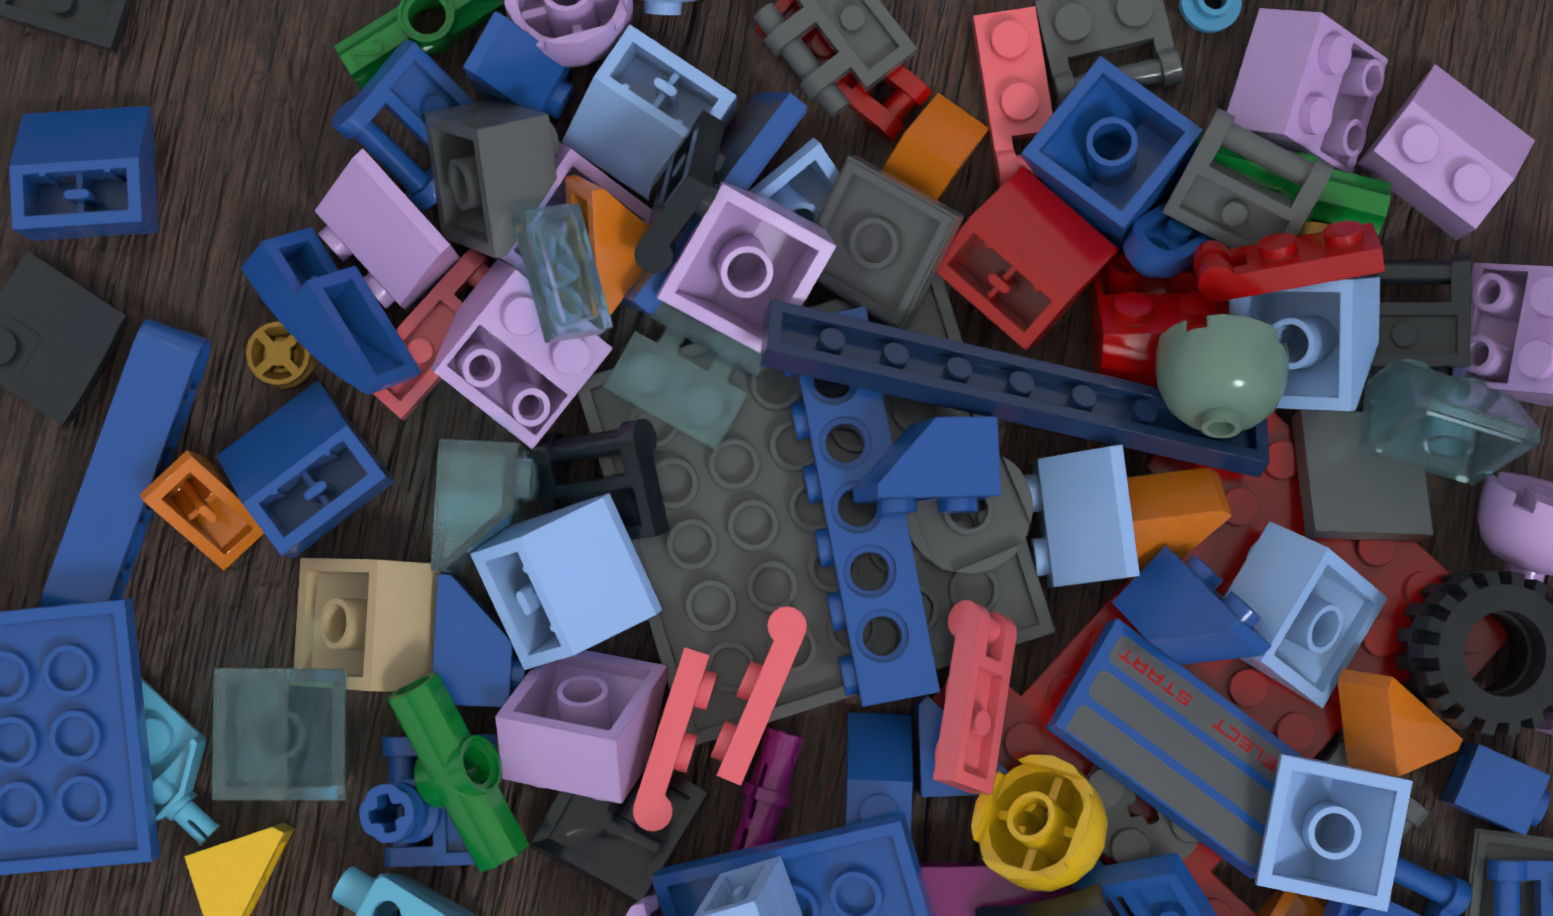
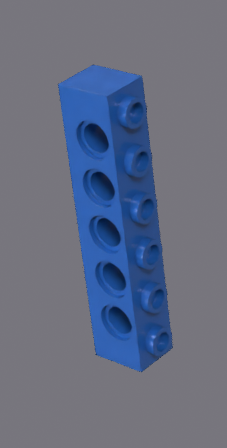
M866 306L833 312L868 321ZM784 371L785 377L797 375L802 400L790 403L797 441L809 439L814 464L802 466L809 504L821 502L826 528L814 530L821 568L833 566L838 591L827 593L832 627L834 632L846 630L850 655L839 657L846 696L858 694L860 706L865 707L938 693L940 689L906 514L878 515L877 503H874L875 513L872 521L867 525L854 527L845 523L838 512L839 499L845 493L853 491L892 446L883 393L850 386V390L844 396L835 399L826 398L816 390L813 377ZM849 428L860 436L863 449L861 455L856 460L843 463L836 461L829 455L826 449V438L833 430ZM873 554L884 562L887 569V577L879 589L865 591L858 588L852 581L850 575L851 564L859 555ZM875 617H885L891 620L899 632L897 646L886 655L873 654L866 648L863 642L864 627Z

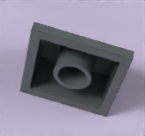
M494 98L424 113L442 236L493 258L507 256L557 179L554 158L559 153V141L556 130L549 121V115Z

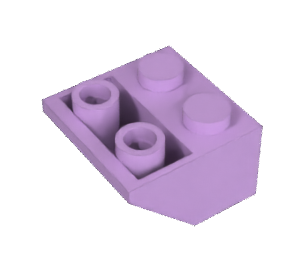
M1259 8L1227 112L1235 116L1233 123L1286 150L1313 155L1334 166L1336 170L1353 173L1358 155L1365 145L1366 129L1376 97L1384 84V72L1388 59L1322 12Z
M497 259L458 308L431 370L533 449L613 348L518 270Z
M1473 263L1471 274L1470 367L1453 368L1451 386L1543 406H1553L1552 266Z

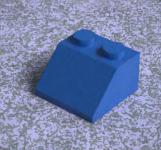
M1100 56L1023 150L1021 157L1050 189L1117 247L1123 250L1124 240L1135 220L1155 209L1180 179L1203 136V129Z

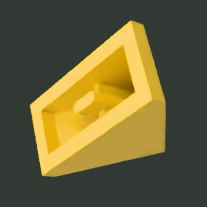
M281 823L184 856L203 916H251L295 828Z

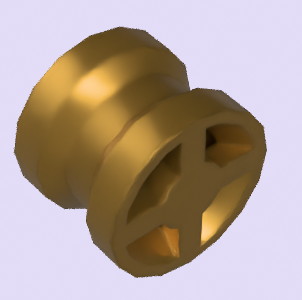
M280 321L266 323L258 328L249 339L246 349L247 363L253 374L272 387L284 390L298 388L309 381L316 370L318 362L285 329ZM295 346H297V347L293 350L294 357H293V361H292V360H291V358H292V350H291V349L294 348Z

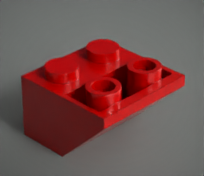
M1022 166L958 230L936 273L1026 351L1040 343L1120 248L1029 169Z
M1125 253L1116 254L1090 284L1091 342L1094 371L1097 374L1158 387L1156 378V347L1160 336L1173 325L1186 320L1187 332L1195 328L1207 327V316L1230 315L1227 301L1212 302L1200 294L1193 266L1171 278H1149L1133 268Z

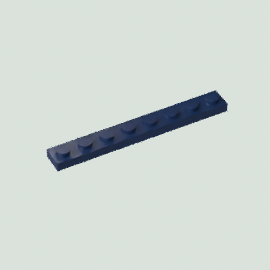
M774 299L770 300L764 315L760 366L986 417H997V419L1115 446L1123 445L1124 448L1260 478L1270 463L1267 418L1256 426L1241 431L1236 436L1214 438L1188 426L1172 415L1158 387Z

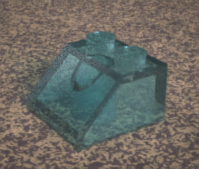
M1396 359L1366 382L1359 451L1423 469L1427 472L1466 484L1475 485L1541 441L1540 428L1513 395L1488 388V385L1482 380L1469 377L1456 378L1431 370L1429 365L1418 360Z
M439 438L430 571L458 575L473 562L470 553L510 525L517 523L525 515L526 501H537L539 486L537 478L538 464L534 463L533 459H529V452L519 443Z
M214 668L212 800H346L347 668Z

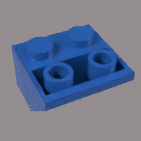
M150 106L23 114L9 164L13 231L31 241L159 233L153 113Z
M319 379L216 456L244 507L280 555L291 558L298 556L396 482Z

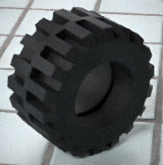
M1467 570V572H1453L1441 576L1443 584L1429 583L1419 591L1425 600L1424 603H1409L1404 615L1412 620L1409 628L1398 627L1396 641L1406 642L1405 654L1395 655L1397 669L1408 670L1410 678L1402 682L1403 686L1414 696L1421 697L1420 701L1450 728L1493 736L1494 734L1511 736L1521 734V727L1535 729L1546 723L1542 711L1553 713V596H1545L1549 587L1538 579H1524L1525 574L1513 571ZM1490 614L1500 622L1507 634L1510 655L1502 676L1491 686L1481 689L1472 680L1467 671L1464 660V647L1472 627L1481 618Z

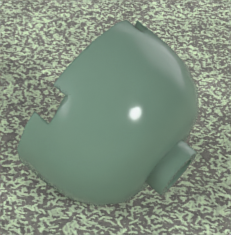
M1218 314L1207 316V327L1195 328L1186 332V320L1173 325L1160 336L1156 347L1158 389L1170 413L1183 423L1202 431L1210 437L1230 438L1238 435L1241 431L1256 426L1274 413L1287 385L1289 348L1286 341L1283 345L1278 342V330L1273 326L1247 316Z

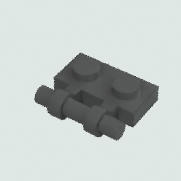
M794 0L800 7V10L787 20L774 3L771 2L753 16V19L767 36L763 42L775 57L783 56L802 82L798 87L810 102L817 100L830 118L837 116L851 103L837 86L839 80L851 73L863 90L867 92L916 55L917 47L880 0ZM814 28L817 29L836 54L823 65L820 64L802 41V38Z

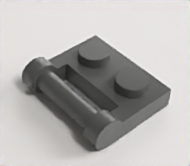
M1163 0L1034 1L1032 7H1036L1043 55L1057 109L1085 75L1073 76L1069 62L1150 44L1153 59L1122 65L1117 68L1142 86L1160 83L1162 88L1183 83L1182 65L1177 49L1174 46Z
M1217 108L1165 204L1162 213L1230 248L1257 244L1261 238L1276 233H1290L1297 236L1325 188L1334 166L1318 158L1311 163L1233 123L1234 115ZM1220 146L1299 185L1300 188L1294 199L1290 200L1214 161L1213 159Z

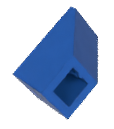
M934 417L910 424L853 489V503H877L878 515L917 513V502H938V513L941 514L977 512V500L1001 496L997 417Z
M1166 545L1140 572V576H1136L1112 602L1149 642L1180 665L1263 656L1271 648V644L1253 627L1261 617L1233 591L1224 598L1216 590L1223 582V579L1196 554H1193L1186 562Z

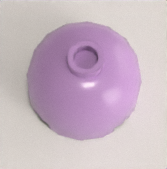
M504 0L508 19L537 39L539 42L536 46L545 55L567 68L588 66L605 58L612 51L629 24H631L633 17V0Z
M1499 472L1498 477L1489 473L1482 490L1477 514L1480 536L1491 554L1507 562L1505 571L1525 574L1524 579H1538L1543 583L1545 575L1553 576V482L1511 472Z

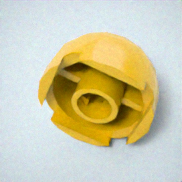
M1028 755L1018 759L1022 765L1014 767L1006 775L1001 771L996 773L993 795H979L975 802L971 823L973 840L980 845L981 854L984 857L982 860L993 872L1021 888L1032 891L1051 892L1078 882L1094 868L1104 850L1108 819L1103 799L1086 776L1075 766L1054 755Z

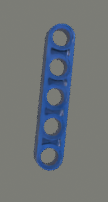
M146 319L140 327L45 584L40 607L123 599L154 510L141 499L139 494L172 463L208 363L211 350L210 339L152 319Z

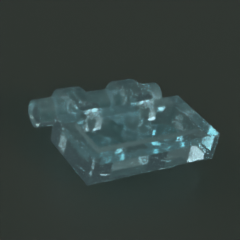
M663 302L654 314L645 313L646 316L666 326L659 342L656 343L635 331L606 381L604 389L717 451L748 396V393L726 381L735 365L758 377L764 367L760 366L761 353ZM685 337L717 355L709 371L676 354Z

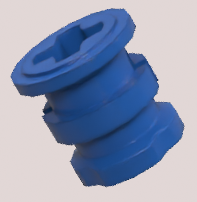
M414 778L401 779L393 784H380L370 789L365 800L360 805L359 815L364 831L368 835L373 836L378 842L394 843L401 841L403 843H416L430 837L438 827L441 818V808L432 807L423 800L418 793ZM403 805L405 816L396 819L394 808Z

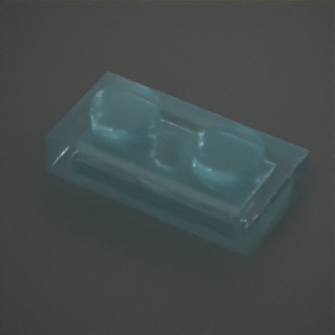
M579 203L524 209L511 217L545 343L600 335L613 328Z

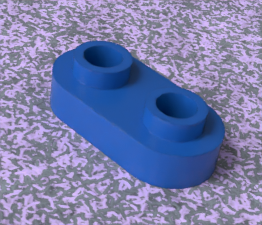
M1167 202L1137 218L1123 243L1124 253L1133 268L1149 278H1171L1193 266L1192 258L1195 249L1201 243L1217 241L1162 213Z

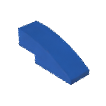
M312 227L262 241L241 267L258 295L285 329L314 358L339 378L366 395L415 379L422 372L357 267L352 266L338 270Z

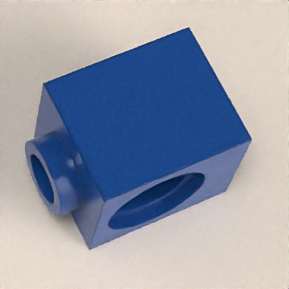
M1463 742L1438 800L1507 831L1526 835L1530 825L1533 827L1537 826L1546 813L1550 802V792L1545 789L1551 776L1480 744Z

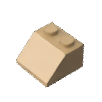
M300 558L293 685L395 692L419 677L432 673L437 579L440 572V564L372 559Z

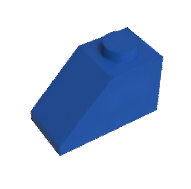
M496 11L493 13L463 66L476 94L485 99L494 98L547 113L555 119H558L564 112L573 95L575 86L569 83L572 76L570 67L561 66L545 55L536 46L539 42L537 39Z
M438 574L432 672L436 671L439 674L455 705L503 707L527 675L528 669H523L505 628L463 581L455 575Z
M848 712L843 826L905 813L911 833L913 788L912 715Z

